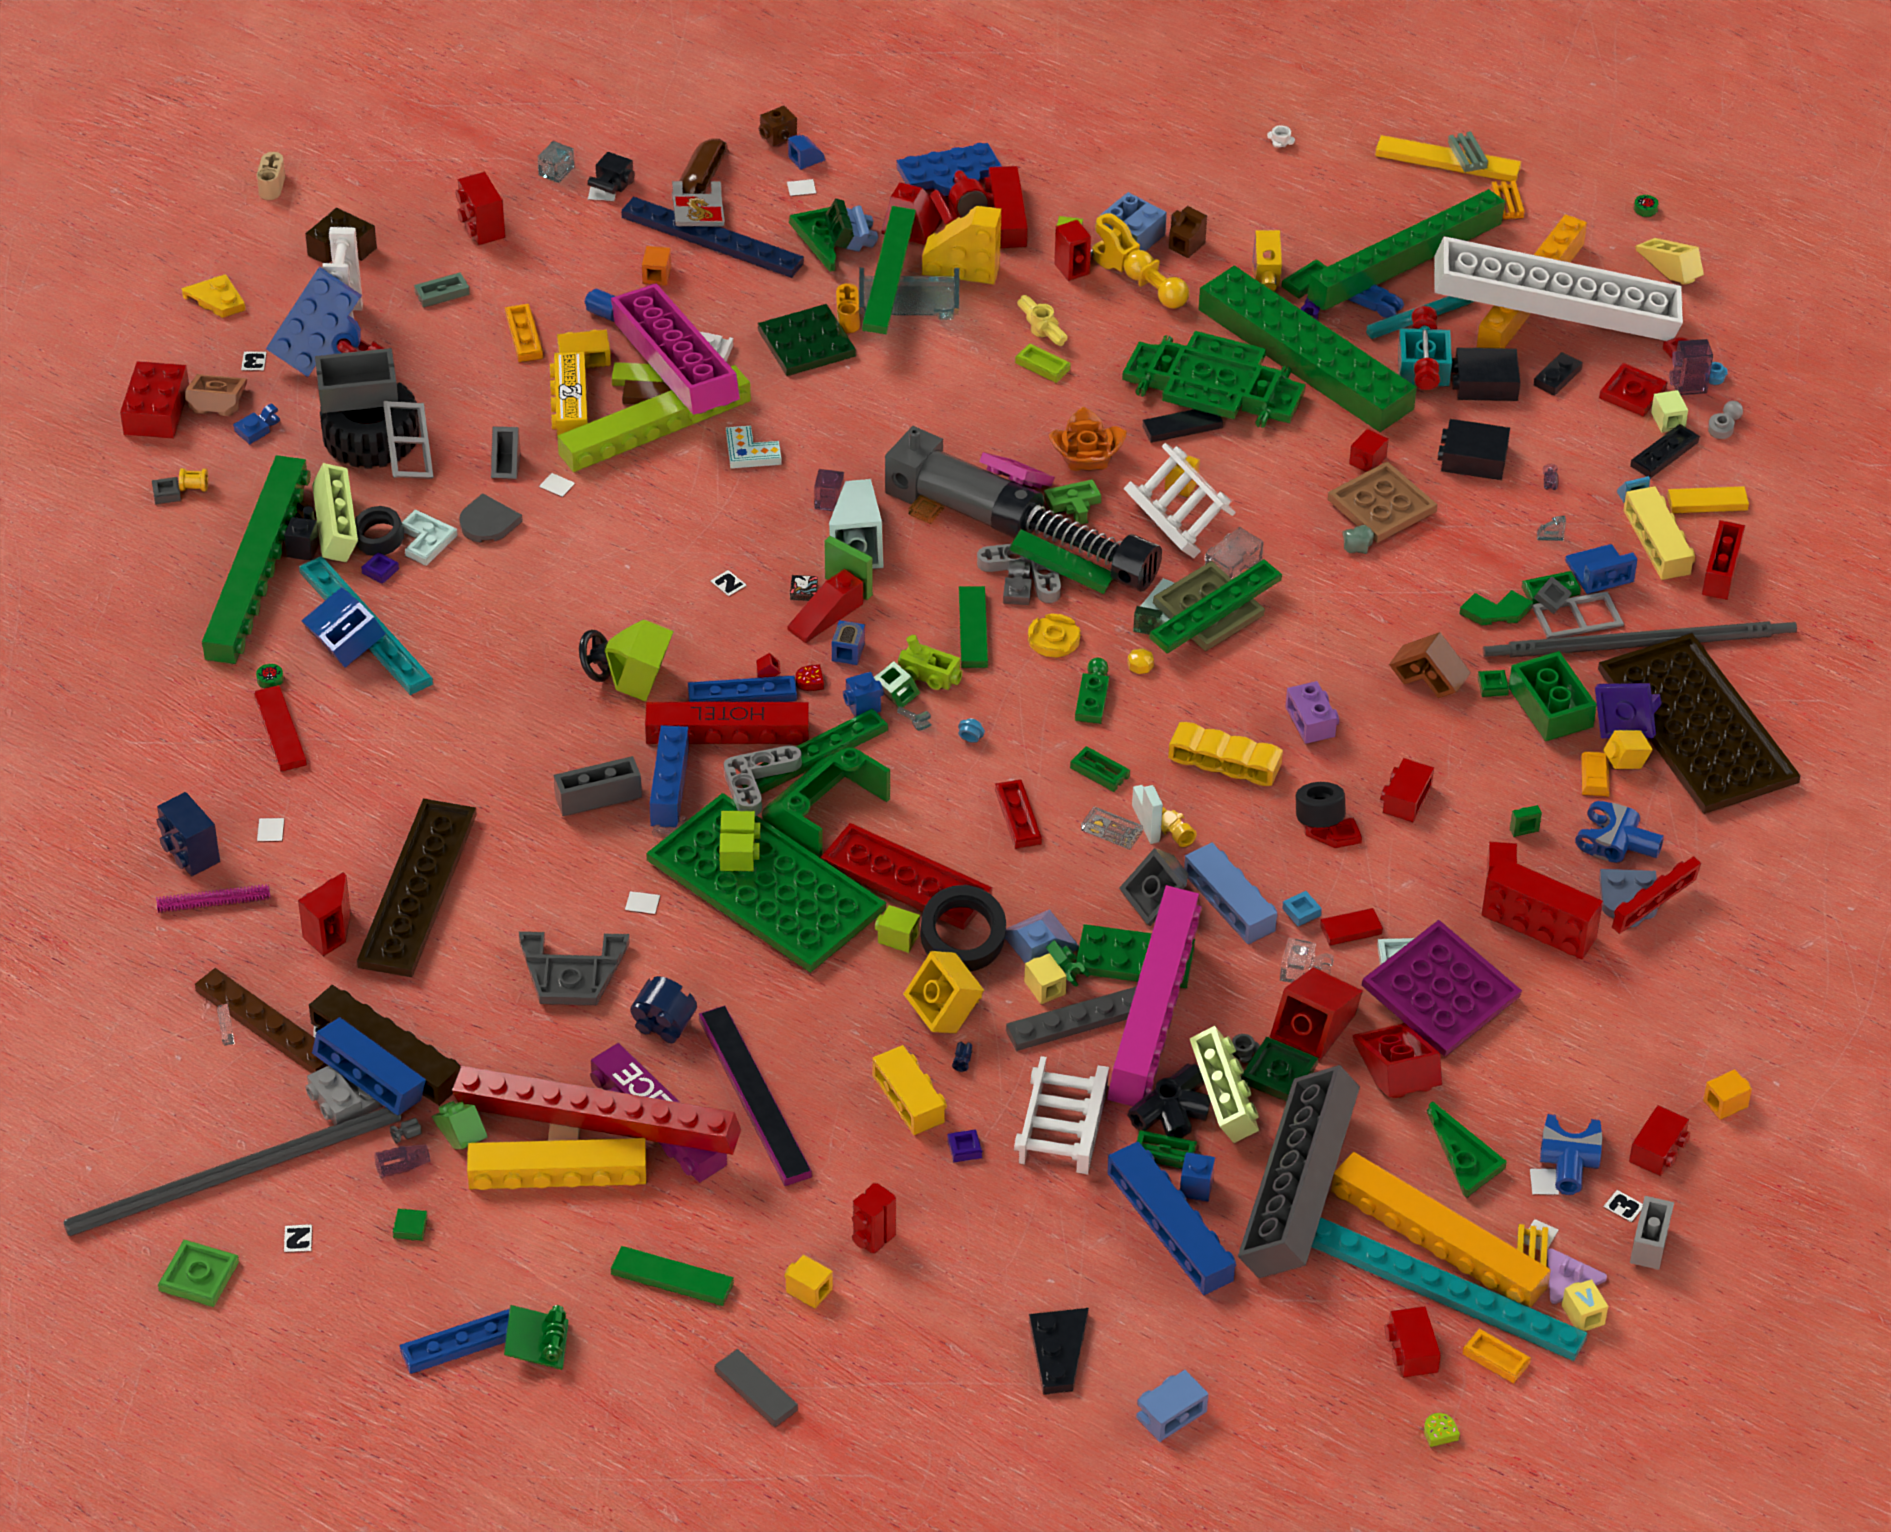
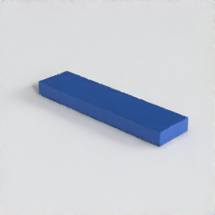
M795 675L688 682L689 702L797 701Z
M510 1309L399 1345L409 1373L412 1374L505 1343Z

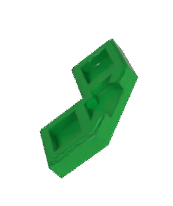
M1512 590L1498 604L1474 593L1460 607L1459 614L1480 625H1492V622L1496 621L1518 623L1533 608V601Z

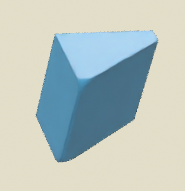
M1647 476L1624 482L1617 489V493L1623 503H1625L1627 491L1648 488L1650 478Z

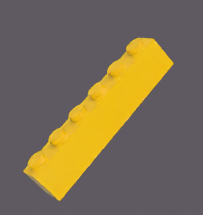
M645 1138L468 1143L467 1175L469 1189L602 1187L607 1185L633 1186L646 1184Z

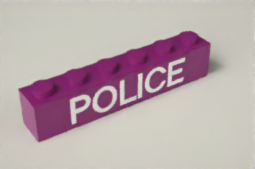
M619 1043L591 1059L590 1077L598 1088L601 1087L603 1090L681 1103ZM658 1142L666 1155L670 1158L673 1157L680 1163L683 1171L689 1176L692 1175L699 1183L727 1166V1154Z

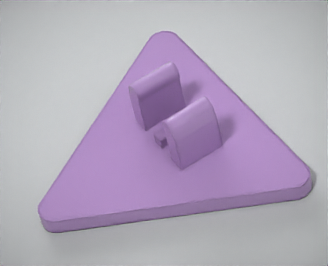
M1554 1249L1547 1250V1267L1551 1269L1549 1279L1551 1303L1557 1304L1563 1301L1565 1288L1573 1283H1582L1592 1279L1597 1286L1606 1281L1607 1275Z

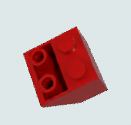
M342 872L298 900L303 938L323 957L346 943L351 908L347 875Z

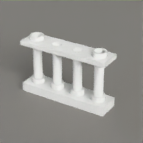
M330 227L329 239L332 263H323L322 268L362 295L355 228ZM362 296L353 310H362ZM352 310V312L350 313L349 316H351V317L354 319L353 310Z
M1164 443L1162 448L1170 455L1166 462L1145 485L1137 486L1130 481L1124 490L1183 552L1195 558L1201 552L1194 544L1199 533L1221 509L1231 516L1236 512L1229 506L1232 501L1221 491L1217 493L1185 460L1188 455L1181 448L1176 446L1173 449ZM1179 464L1185 472L1159 500L1156 499L1154 501L1151 498L1153 495L1152 491ZM1193 479L1199 485L1198 489L1174 515L1168 516L1165 513L1168 510L1166 507ZM1207 494L1214 501L1213 504L1188 531L1185 530L1183 532L1180 529L1182 526L1181 522Z
M1040 1057L1038 1068L1033 1067L1030 1084H1034L1023 1132L1022 1134L1017 1133L1014 1151H1019L1020 1164H1025L1028 1150L1072 1157V1160L1077 1161L1076 1173L1088 1175L1108 1089L1109 1067L1098 1065L1095 1077L1090 1076L1088 1079L1046 1072V1057ZM1046 1083L1088 1090L1091 1097L1090 1099L1085 1098L1083 1101L1041 1093L1043 1085ZM1038 1105L1083 1112L1082 1115L1086 1116V1119L1076 1123L1039 1117L1036 1114ZM1034 1127L1077 1134V1138H1081V1141L1074 1145L1031 1139Z

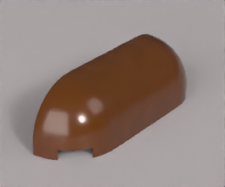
M715 138L708 139L697 146L679 180L682 181L683 194H705L727 151L726 142Z

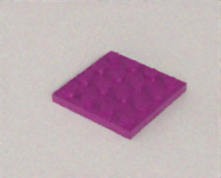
M1437 920L1363 978L1361 983L1362 987L1435 1048L1443 1057H1446L1517 1000L1522 992L1518 986L1440 920Z

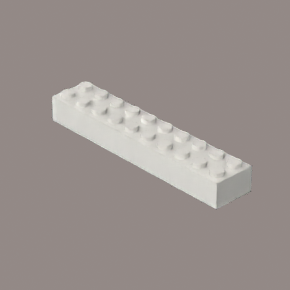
M1443 237L1435 254V293L1664 341L1675 338L1683 324L1681 286L1449 237Z

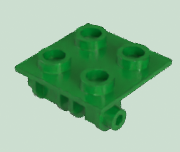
M510 1305L504 1355L562 1370L569 1319H566L564 1308L560 1305H555L546 1314Z

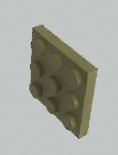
M1211 561L1153 597V604L1171 619L1232 579ZM1252 599L1191 639L1206 652L1264 616L1265 608L1255 599Z

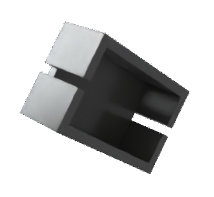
M392 348L315 356L321 413L384 407L383 401L398 402Z

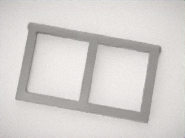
M383 401L393 478H434L424 403ZM390 408L417 409L421 437L394 436ZM395 443L422 444L426 472L398 471Z
M1608 591L1568 598L1561 607H1570L1580 627L1552 633L1542 613V610L1548 609L1541 603L1533 605L1535 615L1547 639L1624 626V622ZM1604 600L1614 622L1587 626L1576 604Z

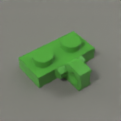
M1092 479L1044 490V499L1050 510L1054 513L1064 511L1067 514L1073 513L1075 521L1081 525L1088 523L1087 513L1090 510V505L1101 503V493Z

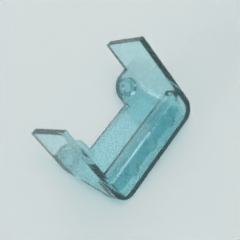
M859 268V312L865 316L874 276H865L864 268ZM954 268V277L901 276L892 315L939 316L941 320H952L954 315L959 314V268Z

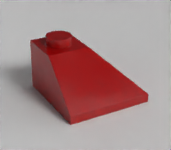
M899 182L890 197L881 234L886 232L892 206L916 209L909 241L926 245L927 238L935 233L943 219L931 197L923 188Z

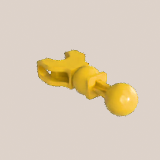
M1110 213L1097 217L1095 231L1103 240L1092 246L1094 252L1092 258L1105 269L1116 268L1120 272L1125 270L1129 278L1138 281L1140 287L1151 283L1158 289V298L1165 307L1171 309L1182 307L1189 298V287L1186 282L1178 277L1166 278L1159 273L1160 261L1154 260L1148 252L1139 250L1140 244L1134 240L1128 226L1118 217ZM1104 224H1109V225H1111V226L1113 227V230L1110 229L1109 227H1107V226L1104 225Z

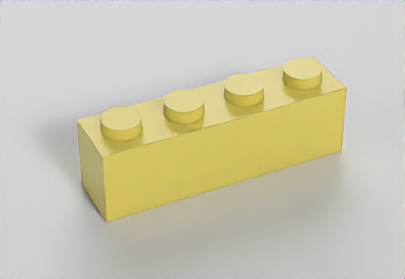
M1655 486L1627 491L1623 511L1661 580L1690 575L1692 564L1695 562V553L1692 548H1689L1684 532L1679 530L1674 514L1669 512L1665 498L1660 496Z

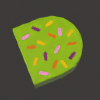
M1434 1413L1429 1415L1425 1421L1424 1434L1430 1447L1459 1440L1460 1433L1454 1420L1447 1414Z

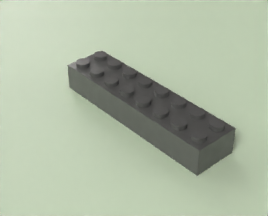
M1341 1065L1298 1077L1293 1081L1238 1254L1242 1262L1258 1278L1306 1266L1360 1086Z

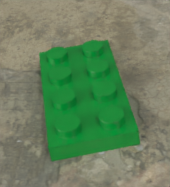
M1084 924L1076 963L1083 964L1089 970L1091 976L1138 982L1152 933ZM1195 939L1192 941L1191 953L1185 966L1186 970L1180 988L1188 987Z

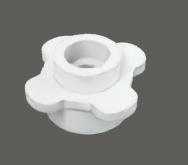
M1276 126L1267 134V137L1272 140L1274 147H1285L1287 144L1292 145L1295 142V138L1291 137V130L1287 126Z

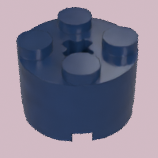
M655 976L652 981H650V978L647 980L631 1005L630 1011L636 1021L635 1027L638 1031L646 1035L650 1034V1032L656 1033L667 1043L673 1044L681 1036L697 1010V1002L691 993L688 996L682 993L681 989L683 986L665 977Z

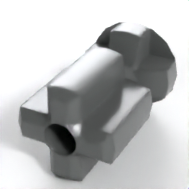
M416 1118L402 1122L400 1129L395 1125L391 1126L390 1133L394 1142L398 1143L401 1142V1136L409 1139L420 1135L421 1125Z

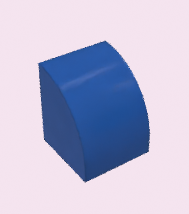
M796 135L788 138V157L800 170L825 161L823 152L807 136Z

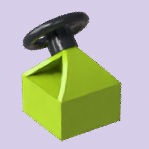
M644 619L624 629L609 641L601 632L594 629L588 630L582 635L579 642L581 665L587 676L593 681L603 682L612 675L617 691L646 702L674 631ZM592 638V649L590 654L587 655V644L589 639ZM590 663L597 664L602 673L597 674L591 668Z

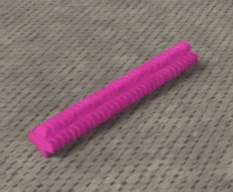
M262 884L261 887L258 885V888L256 885L254 888L251 886V889L249 886L247 889L244 886V890L242 887H240V890L238 887L237 890L233 888V891L231 888L230 891L227 888L226 892L224 889L223 891L220 889L219 893L217 890L216 892L212 890V893L205 891L204 894L202 891L201 894L198 892V895L196 892L194 895L191 893V896L189 893L186 896L185 893L184 897L182 894L180 897L177 894V898L175 895L173 898L171 895L170 898L166 896V899L164 896L163 899L160 896L159 900L156 897L158 913L159 911L163 913V910L164 912L166 910L170 912V909L171 911H177V909L180 911V909L184 910V908L186 910L187 908L191 909V907L193 909L194 907L201 908L202 906L205 908V906L208 907L210 905L212 907V905L216 906V904L217 906L219 904L222 906L223 903L224 905L226 903L230 905V902L231 904L233 902L237 904V901L238 903H244V900L247 903V901L251 902V899L253 902L254 900L258 901V898L260 901L261 899L265 900V897L268 900L270 898L269 884L268 886L265 884V887Z

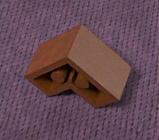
M1440 632L1403 645L1389 664L1404 685L1424 679L1438 699L1458 692L1471 673Z

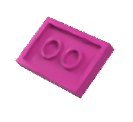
M983 452L979 461L987 465L986 470L998 475L1002 474L1009 477L1008 479L1028 486H1035L1037 488H1042V485L1052 486L1055 479L1052 475L1011 458Z

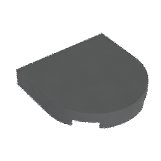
M483 493L463 509L459 518L463 535L475 542L494 539V541L500 540L523 521L522 514Z

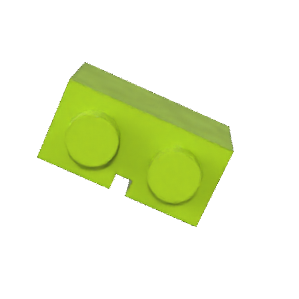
M721 811L720 871H754V860H759L760 844L755 843V839H760V823H755V811Z

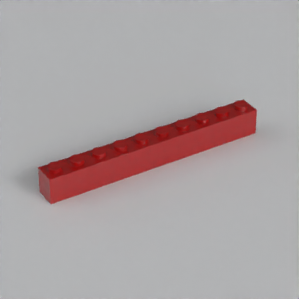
M461 1066L452 1090L458 1103L463 1102L464 1104L475 1105L476 1110L480 1112L631 1138H645V1140L730 1155L734 1153L742 1130L735 1112L467 1066Z

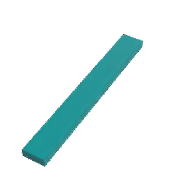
M322 556L299 566L300 574L324 600L343 587L374 616L386 634L368 649L409 695L433 685V678Z

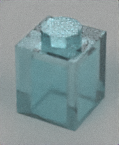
M552 141L537 156L539 176L557 183L574 168V149Z

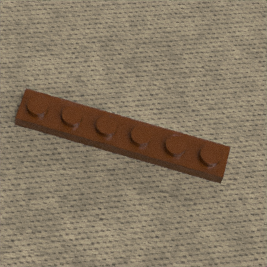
M214 968L195 983L197 993L310 1073L329 1066L312 1054L315 1037L217 968Z

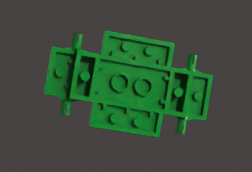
M1194 331L1187 346L1173 343L1171 336L1167 339L1168 335L1163 337L1159 345L1139 341L1122 372V380L1139 384L1135 390L1138 396L1140 394L1141 397L1145 396L1148 388L1151 387L1163 391L1162 401L1230 419H1235L1242 405L1243 412L1259 415L1255 424L1257 427L1261 425V428L1266 426L1269 418L1290 424L1306 387V384L1289 379L1292 373V369L1289 366L1287 370L1286 366H1283L1281 370L1263 366L1262 363L1266 356L1265 348L1199 331Z

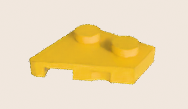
M226 274L181 288L183 298L188 300L191 297L197 300L200 307L211 310L222 318L246 310L245 302Z

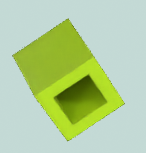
M889 905L885 913L878 916L875 923V930L878 931V943L909 953L920 934V915Z

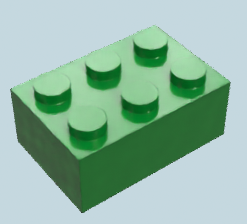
M1560 651L1511 665L1509 689L1545 742L1594 727L1597 704Z

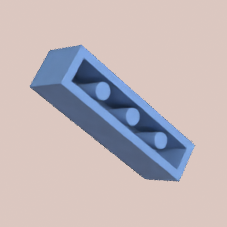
M1212 842L1185 855L1184 869L1188 873L1189 881L1247 944L1275 932L1278 916L1275 907L1268 903L1261 896L1258 888L1254 885L1252 886L1244 877L1243 872L1228 860L1224 851H1220Z

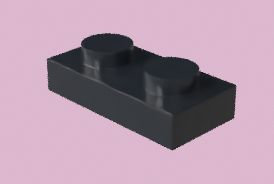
M1561 352L1534 378L1533 385L1555 396L1582 370L1583 362Z

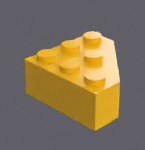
M976 206L966 216L959 217L946 225L945 229L938 234L930 235L927 238L922 255V275L995 284L1000 267L1001 209Z

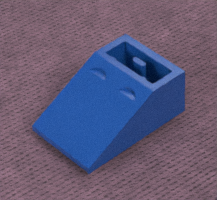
M343 587L338 589L301 620L344 668L386 634L374 616Z

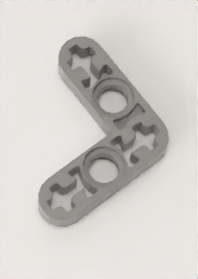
M1011 544L986 546L977 552V566L985 572L1009 570V562L1025 560V563H1030L1038 599L1045 603H1053L1059 600L1061 583L1058 573L1023 556L1018 559L1009 558V555L1016 554L1010 551ZM1044 569L1049 570L1051 573L1045 575L1040 574L1038 571ZM1050 584V591L1045 588V585Z
M783 746L726 759L724 762V775L737 810L755 811V816L760 814L762 811V799L755 779L798 770L802 765L800 749L795 746ZM760 762H767V763H769V764L766 765V766L756 765L757 763H760ZM735 769H738V771L740 772V774H737V775H736V770H735ZM738 785H749L747 788H737ZM750 798L751 804H748V802L745 799Z

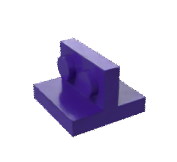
M1650 683L1597 684L1595 694L1601 738H1610L1615 730H1641L1645 738H1654L1656 735L1654 713L1661 705L1660 694H1651Z

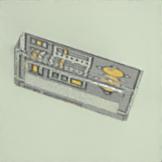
M1094 806L1082 822L1081 831L1131 850L1143 832V825Z

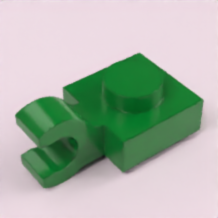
M1054 940L1046 946L1054 960L1065 972L1066 979L1073 986L1077 987L1079 985L1075 979L1077 974L1082 972L1087 978L1090 976L1089 970L1083 964L1074 963L1077 957L1067 945L1062 948Z

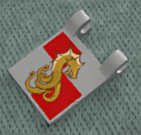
M672 181V200L676 226L725 225L721 181H711L710 194H683L682 181Z

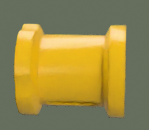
M180 468V491L201 489L202 492H207L208 469L186 471L185 468Z

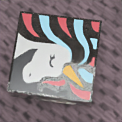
M792 575L790 600L809 601L817 592L818 576Z

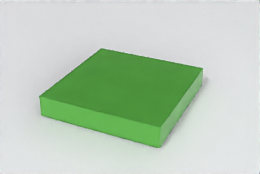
M829 536L824 541L825 579L828 580L843 569H846L863 582V599L868 600L873 595L872 557Z
M183 1240L159 1281L158 1289L164 1293L214 1307L239 1263V1256Z

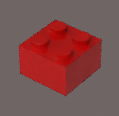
M486 172L458 179V190L455 193L460 208L457 209V214L460 222L465 223L469 237H473L478 246L506 238L503 200Z

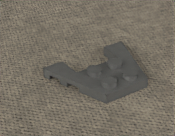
M519 932V942L539 1003L597 1005L630 944L629 934H604L602 955L586 956L544 955L545 932Z

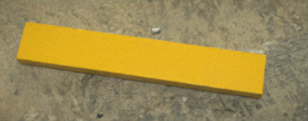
M1384 135L1380 136L1375 152L1377 157L1509 182L1517 181L1521 168V161L1485 155L1488 160L1486 169L1464 172L1451 148Z

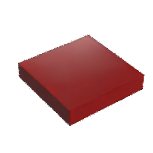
M1622 363L1600 390L1599 398L1644 417L1652 407L1654 394L1663 393L1667 389L1668 381Z

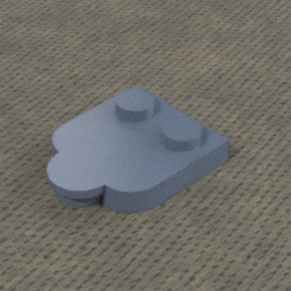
M1600 869L1599 881L1601 900H1603V912L1607 916L1614 918V911L1622 902H1629L1642 888L1647 889L1653 885L1657 879L1656 871ZM1658 907L1630 927L1638 926L1644 919L1653 918L1657 914Z

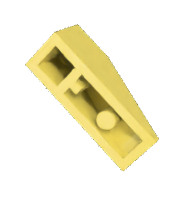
M1653 238L1635 246L1636 251L1669 280L1685 285L1693 283L1695 278L1704 275L1699 247Z

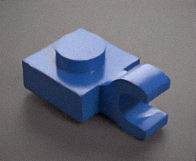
M268 404L263 408L259 416L253 412L233 424L234 431L249 445L270 433L269 426L275 425L280 421V418L274 414L278 412V408L273 404Z

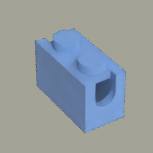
M1183 1370L1176 1376H1169L1162 1385L1152 1391L1148 1390L1137 1400V1405L1141 1408V1411L1136 1414V1418L1161 1442L1207 1412L1209 1393L1186 1370Z

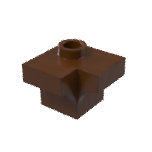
M1186 206L1182 212L1175 211L1171 215L1169 249L1186 258H1189L1206 243L1207 215L1190 206Z

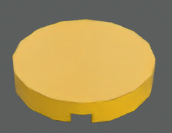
M1046 614L1045 618L1039 619L1038 617L1029 625L1028 642L1034 651L1046 657L1067 656L1079 646L1081 631L1079 626L1077 627L1075 621L1070 617L1062 614Z

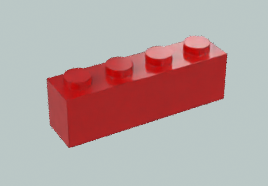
M1018 166L989 167V177L984 178L985 191L989 192L987 193L990 200L989 207L1001 209L1000 248L1027 247L1028 227Z

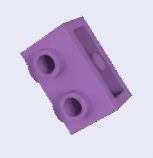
M1315 681L1287 688L1285 707L1304 743L1307 744L1335 737L1336 725H1339V716L1337 711L1331 708L1328 694L1326 691H1322L1319 683Z

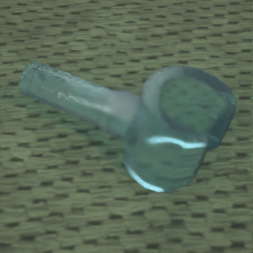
M903 707L897 709L898 713L912 721L915 729L918 731L932 726L928 722V719L931 718L928 711L915 714Z

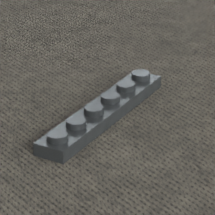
M1136 987L1007 1023L1006 1032L1015 1050L1019 1051L1127 1020Z

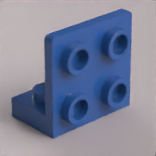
M1612 544L1566 555L1565 562L1586 594L1634 582L1637 557L1633 552L1619 555Z

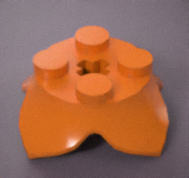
M1083 406L1071 415L1067 422L1066 430L1055 429L1049 433L1048 437L1054 448L1062 454L1070 470H1103L1108 467L1112 456L1123 445L1127 430L1118 426H1111L1105 429L1098 415Z

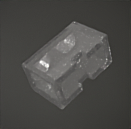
M1239 527L1234 532L1227 534L1216 546L1208 549L1205 554V565L1212 561L1231 579H1234L1242 573L1243 569L1248 570L1262 561L1264 541Z

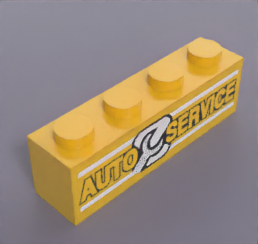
M584 352L554 353V363H550V379L555 378V380H550L551 395H556V397H551V413L556 412V414H551L552 430H557L558 436L588 424Z

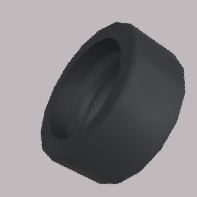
M384 506L370 507L362 511L355 518L358 538L357 546L366 555L374 556L378 552L387 555L394 552L401 545L404 539V529L399 515L393 509ZM384 523L393 526L392 530L381 538L371 539L363 536L365 531L376 524Z

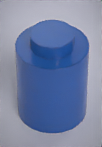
M595 288L585 297L586 310L614 322L611 298L615 297V295Z

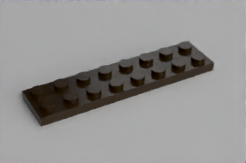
M423 798L358 956V968L413 977L477 816L476 807Z

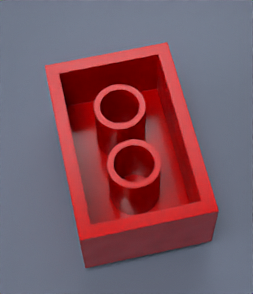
M136 362L120 411L124 435L174 439L186 401V389L189 386L187 365Z

